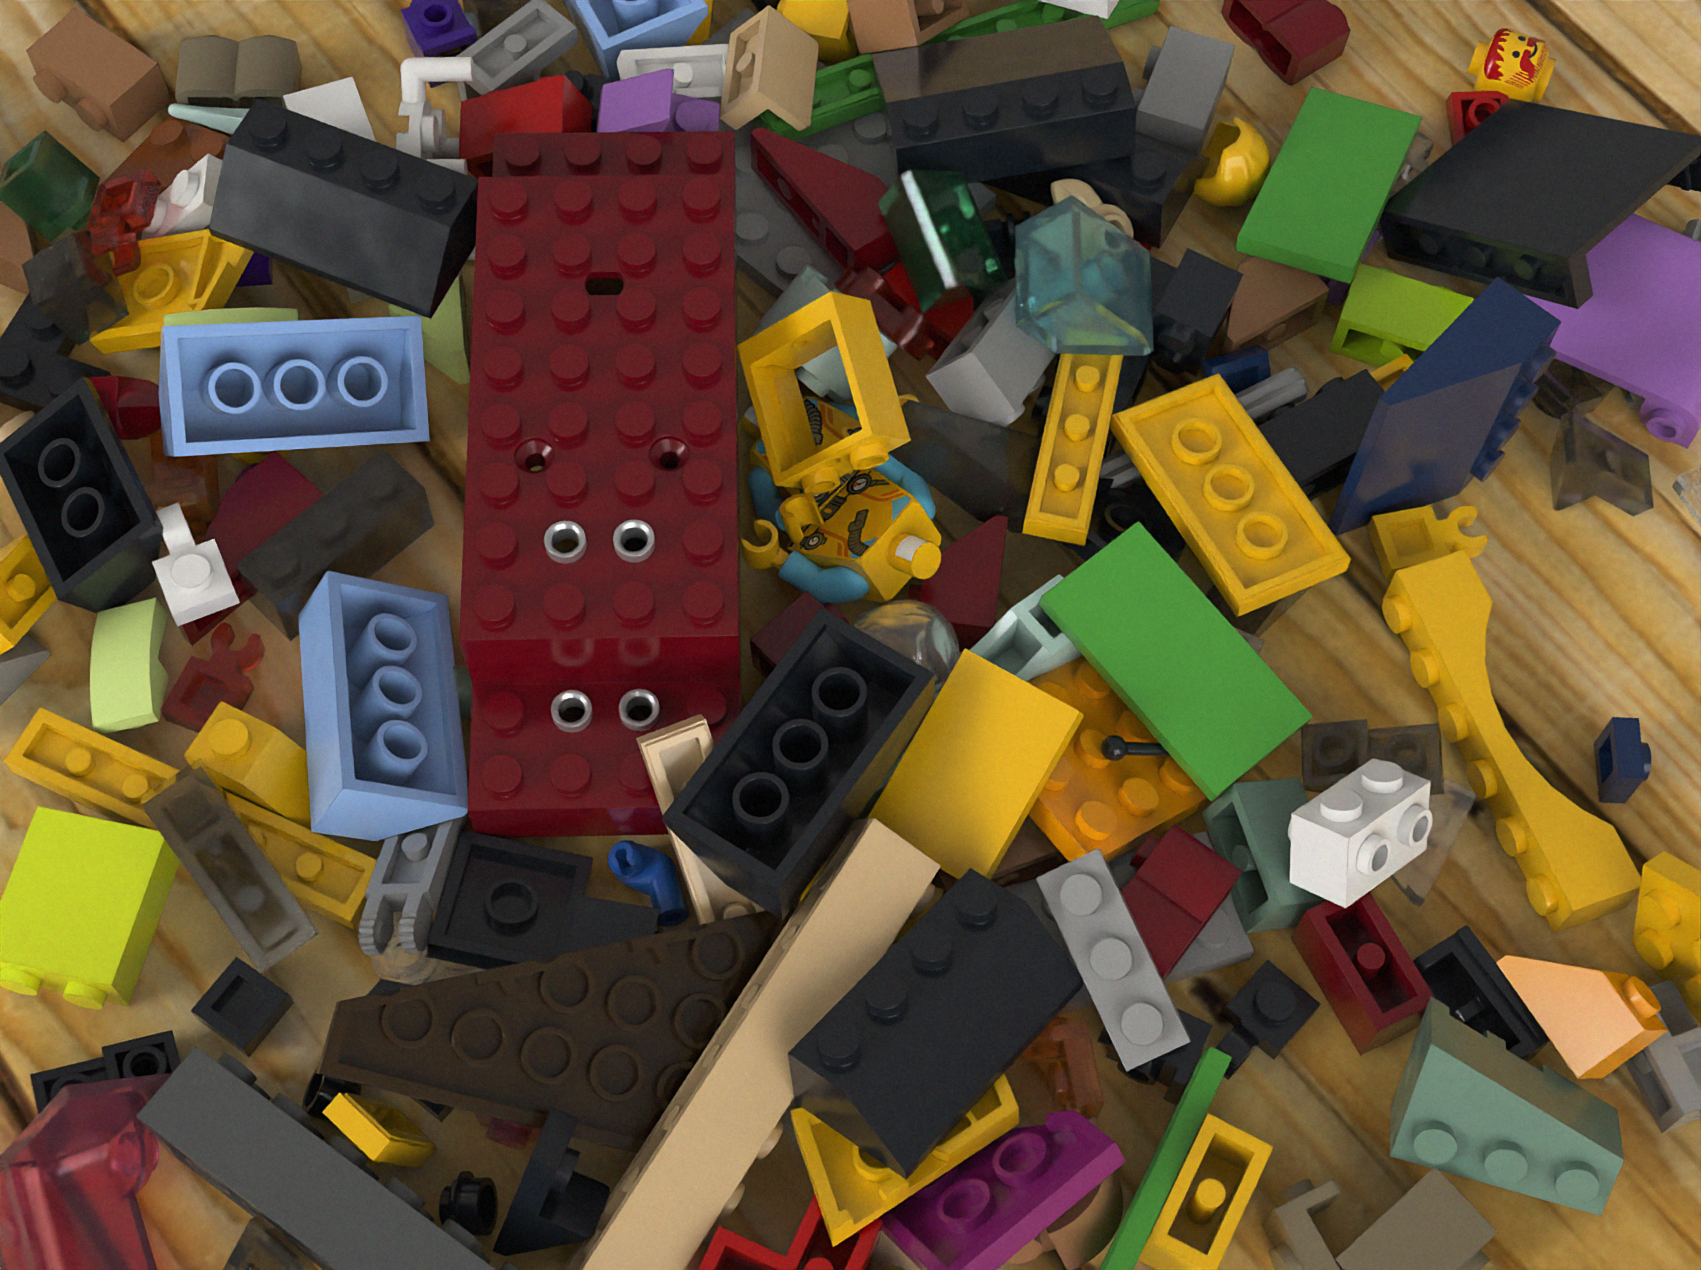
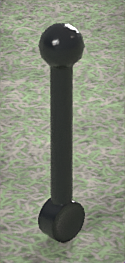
M1117 735L1108 736L1101 745L1102 754L1111 761L1121 760L1125 755L1171 757L1160 743L1125 742L1122 737Z

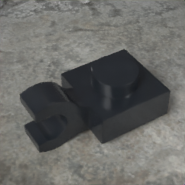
M1268 959L1226 1005L1221 1014L1223 1018L1234 1026L1215 1047V1049L1232 1057L1224 1074L1227 1080L1236 1073L1257 1047L1274 1060L1321 1005V1003Z

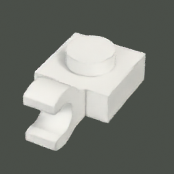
M179 503L156 510L164 527L162 535L170 555L152 561V564L177 626L239 604V599L215 539L196 545Z

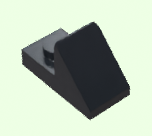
M555 1108L551 1109L497 1237L493 1252L503 1256H510L583 1242L594 1235L610 1194V1187L573 1171L581 1152L567 1146L579 1118Z

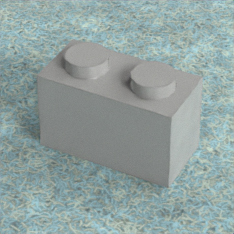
M1170 26L1162 48L1152 46L1142 76L1143 79L1149 80L1146 89L1136 87L1133 92L1136 104L1135 131L1200 154L1227 81L1235 45Z

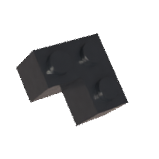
M1126 244L1094 305L1090 322L1153 345L1154 349L1151 358L1161 368L1176 374H1182L1186 371L1197 376L1203 364L1202 361L1205 360L1228 315L1244 274L1187 248L1178 268Z

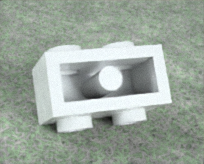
M1373 758L1348 776L1340 779L1336 784L1308 803L1300 806L1291 813L1288 827V837L1291 841L1289 883L1344 908L1353 904L1426 850L1427 837L1433 821L1432 813L1429 810L1431 781L1404 771L1395 763Z

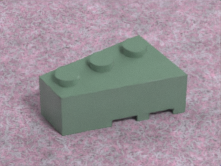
M1430 996L1391 1104L1390 1156L1429 1168L1436 1167L1440 1171L1601 1216L1624 1162L1618 1110L1547 1066L1542 1065L1537 1069L1506 1050V1042L1487 1030L1483 1035L1450 1016L1449 1007Z

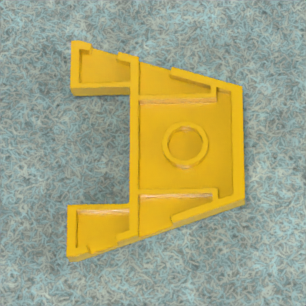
M126 194L82 201L79 208L80 219L87 225L88 238L82 240L83 257L90 263L91 281L85 283L89 342L103 355L160 347L164 315L223 309L254 251L214 237L209 229L130 242L139 208Z
M1662 851L1643 864L1632 944L1636 947L1641 958L1658 973L1663 981L1670 980L1676 985L1690 1013L1701 1025V871L1666 851Z

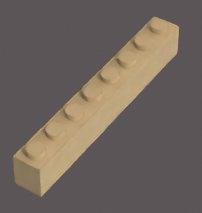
M875 818L853 820L607 1199L594 1235L586 1241L579 1242L562 1270H697L705 1254V1246L701 1244L716 1219L724 1221L737 1207L745 1190V1184L741 1182L742 1178L756 1157L763 1159L771 1152L783 1132L784 1123L780 1119L794 1098L788 1052L896 944L894 939L908 918L913 920L923 912L934 895L935 886L930 882L941 865Z

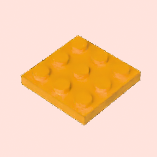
M1084 656L1028 681L1029 684L1077 709L1084 715L1028 813V816L1068 862L1099 848L1102 850L1108 863L1142 844L1152 832L1157 835L1209 804L1210 800L1172 757L1125 755L1118 761H1111L1104 757L1101 752V745L1103 740L1111 735L1120 736L1125 742H1159Z

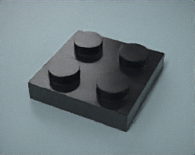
M462 830L427 942V957L488 970L566 953L579 896L586 895L592 872L593 857Z

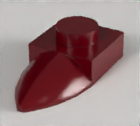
M124 376L88 377L92 381L120 440L146 438L161 429L159 385L150 380Z

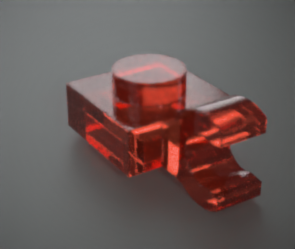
M147 167L99 184L87 228L94 234L91 242L92 253L97 257L112 251L115 258L112 273L116 277L137 270L141 264V250L135 234L151 225L161 187V182Z

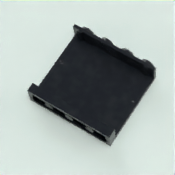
M1509 99L1388 200L1379 219L1388 258L1490 285L1498 276L1524 295L1579 309L1593 296L1586 254L1665 185L1680 187L1681 190L1701 192V136Z

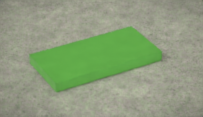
M1311 87L1238 234L1236 251L1351 284L1419 133L1422 117Z
M1139 521L1044 593L1038 602V605L1211 802L1313 718V715Z

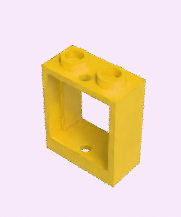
M830 291L737 345L775 486L803 489L804 494L816 495L825 493L841 484L840 477L853 470L870 469L885 463L889 459L888 452L911 441L870 300ZM838 345L862 429L817 452L794 369Z

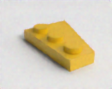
M1004 1073L905 1180L804 1108L800 1107L790 1110L793 1129L833 1247L1019 1124V1107Z

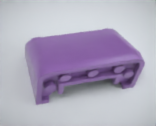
M1633 213L1586 254L1593 296L1579 309L1525 296L1562 321L1550 344V347L1557 351L1556 359L1645 398L1640 407L1639 417L1649 433L1660 440L1674 442L1688 448L1701 427V242Z

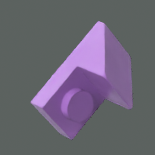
M662 69L603 84L600 93L597 132L718 131L720 103L672 93L674 69Z

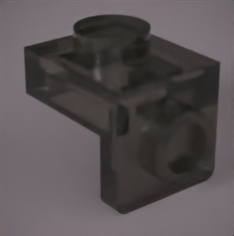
M1554 358L1546 371L1534 382L1539 389L1532 401L1546 415L1558 418L1561 422L1594 411L1615 385Z

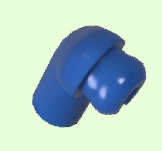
M631 840L620 841L611 848L608 854V866L613 871L616 879L624 885L650 896L652 907L660 909L662 926H676L689 917V910L677 867L669 856L648 846L636 844Z

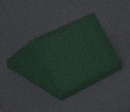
M910 169L896 179L878 202L923 314L1008 283L963 172Z

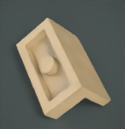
M770 5L731 32L719 119L733 129L738 130L769 109L798 131H802L810 126L819 51L818 42Z

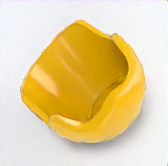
M1238 117L1233 119V123L1222 120L1216 125L1211 141L1203 155L1210 158L1209 166L1203 177L1196 179L1192 195L1210 205L1222 207L1241 206L1248 203L1260 192L1270 171L1271 156L1267 143L1250 123Z

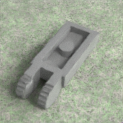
M468 812L465 816L385 838L365 892L367 902L362 913L360 926L358 927L359 944L364 954L382 955V953L386 952L388 942H390L394 932L393 912H402V919H400V925L398 926L399 943L401 944V949H404V953H422V951H425L433 926L432 910L438 909L461 832L465 829L469 817Z

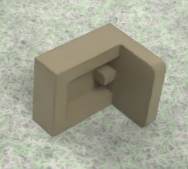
M1305 1179L1286 1188L1272 1198L1277 1208L1273 1209L1262 1224V1227L1273 1245V1248L1269 1250V1255L1275 1270H1340L1311 1219V1216L1328 1208L1341 1194L1335 1179L1316 1188L1310 1179Z

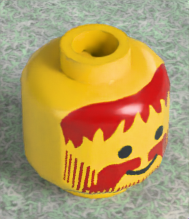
M1502 28L1494 33L1489 44L1478 41L1466 73L1477 77L1474 91H1499L1508 95V100L1516 99L1540 103L1554 69L1556 59L1548 57L1550 51L1546 41L1515 30Z

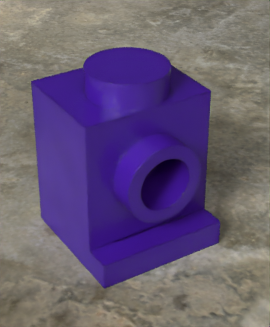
M412 0L410 7L401 10L406 38L415 57H436L435 55L460 47L461 51L445 56L456 57L478 41L477 33L473 25L469 24L458 0ZM428 82L430 88L447 83Z

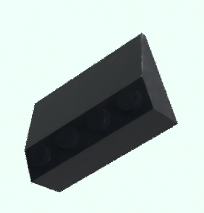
M1098 15L871 55L900 195L1135 154L1136 104L1124 62Z

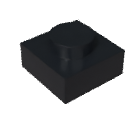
M236 956L191 1009V1012L197 1020L250 1057L294 1002L287 992Z

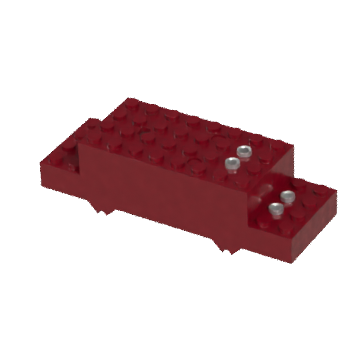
M734 131L494 134L492 177H478L459 642L472 682L467 811L476 833L499 838L669 835L636 738L701 714L707 721L714 745L716 746L742 712L738 305ZM591 279H620L624 284L622 291L618 295H590L586 290L587 284ZM668 464L677 465L672 469L664 468ZM535 466L543 467L541 470L538 471L530 470ZM632 538H639L647 543L642 550L636 552L623 548L624 543ZM564 539H571L578 543V546L568 553H562L554 549L555 545ZM643 705L652 710L650 717L643 721H635L628 716L629 711L636 706ZM569 707H579L585 711L583 717L576 722L564 721L561 718V714Z

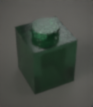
M44 130L4 163L0 175V201L51 242L66 229L70 228L73 231H77L91 219L97 209L94 198L100 177Z

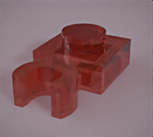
M221 623L211 636L210 643L213 654L210 660L205 661L191 655L163 704L161 712L166 721L199 733L220 701L242 711L254 690L250 677L242 674L258 666L265 653V646L260 635L253 633L243 649L231 651L228 649L234 641L235 634L230 624Z

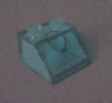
M1073 195L1015 226V318L1017 328L1055 353L1145 356L1154 351L1150 251Z

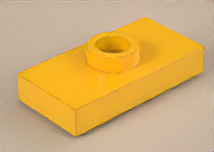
M339 1093L322 1112L347 1136V1142L368 1159L369 1163L377 1167L382 1163L421 1168L437 1150L434 1148L435 1143L390 1102L351 1093Z

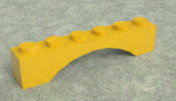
M1465 549L1396 571L1382 600L1385 621L1393 633L1400 634L1410 653V666L1416 681L1421 687L1428 688L1436 703L1441 730L1448 741L1451 743L1456 742L1467 764V778L1473 792L1478 798L1486 800L1496 820V834L1501 847L1507 855L1515 857L1526 878V892L1534 910L1541 916L1545 915L1554 933L1624 909L1639 893L1641 876L1614 826L1584 811L1553 788L1526 760L1504 726L1491 694L1485 662L1486 628L1493 601Z

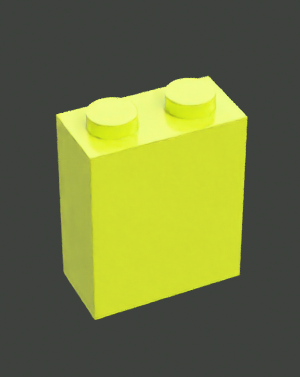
M37 806L0 900V986L9 991L30 996L37 995L39 988L62 992V997L66 1001L89 1009H103L105 1002L129 1007L182 858L167 832Z

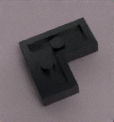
M33 288L30 290L0 337V403L25 412L33 411L34 414H37L80 378L112 376L109 371L68 358L88 326L87 309L85 306Z

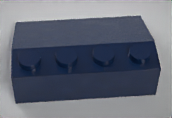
M1497 276L1379 398L1327 525L1332 533L1337 536L1367 526L1374 515L1423 507L1456 496L1474 477L1484 482L1502 461L1505 452L1501 449L1519 428L1522 421L1517 416L1522 413L1537 393L1539 387L1534 382L1546 371L1557 354V351L1551 348L1550 344L1562 321Z

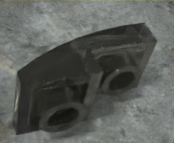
M1367 719L1306 724L1301 728L1302 775L1305 791L1322 793L1343 777L1348 776L1375 758L1380 761L1395 763L1404 771L1431 781L1430 795L1444 794L1441 732L1438 723L1371 729Z

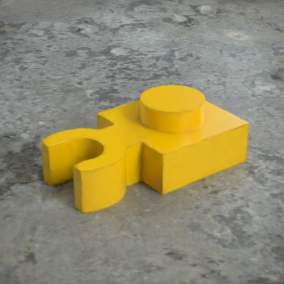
M1431 505L1372 516L1367 529L1385 580H1392L1395 572L1462 549H1465L1469 558L1480 555L1489 541L1487 535L1469 537L1459 530L1460 527H1468L1473 524L1478 515L1476 507H1457L1449 513L1447 519L1441 520L1436 519Z

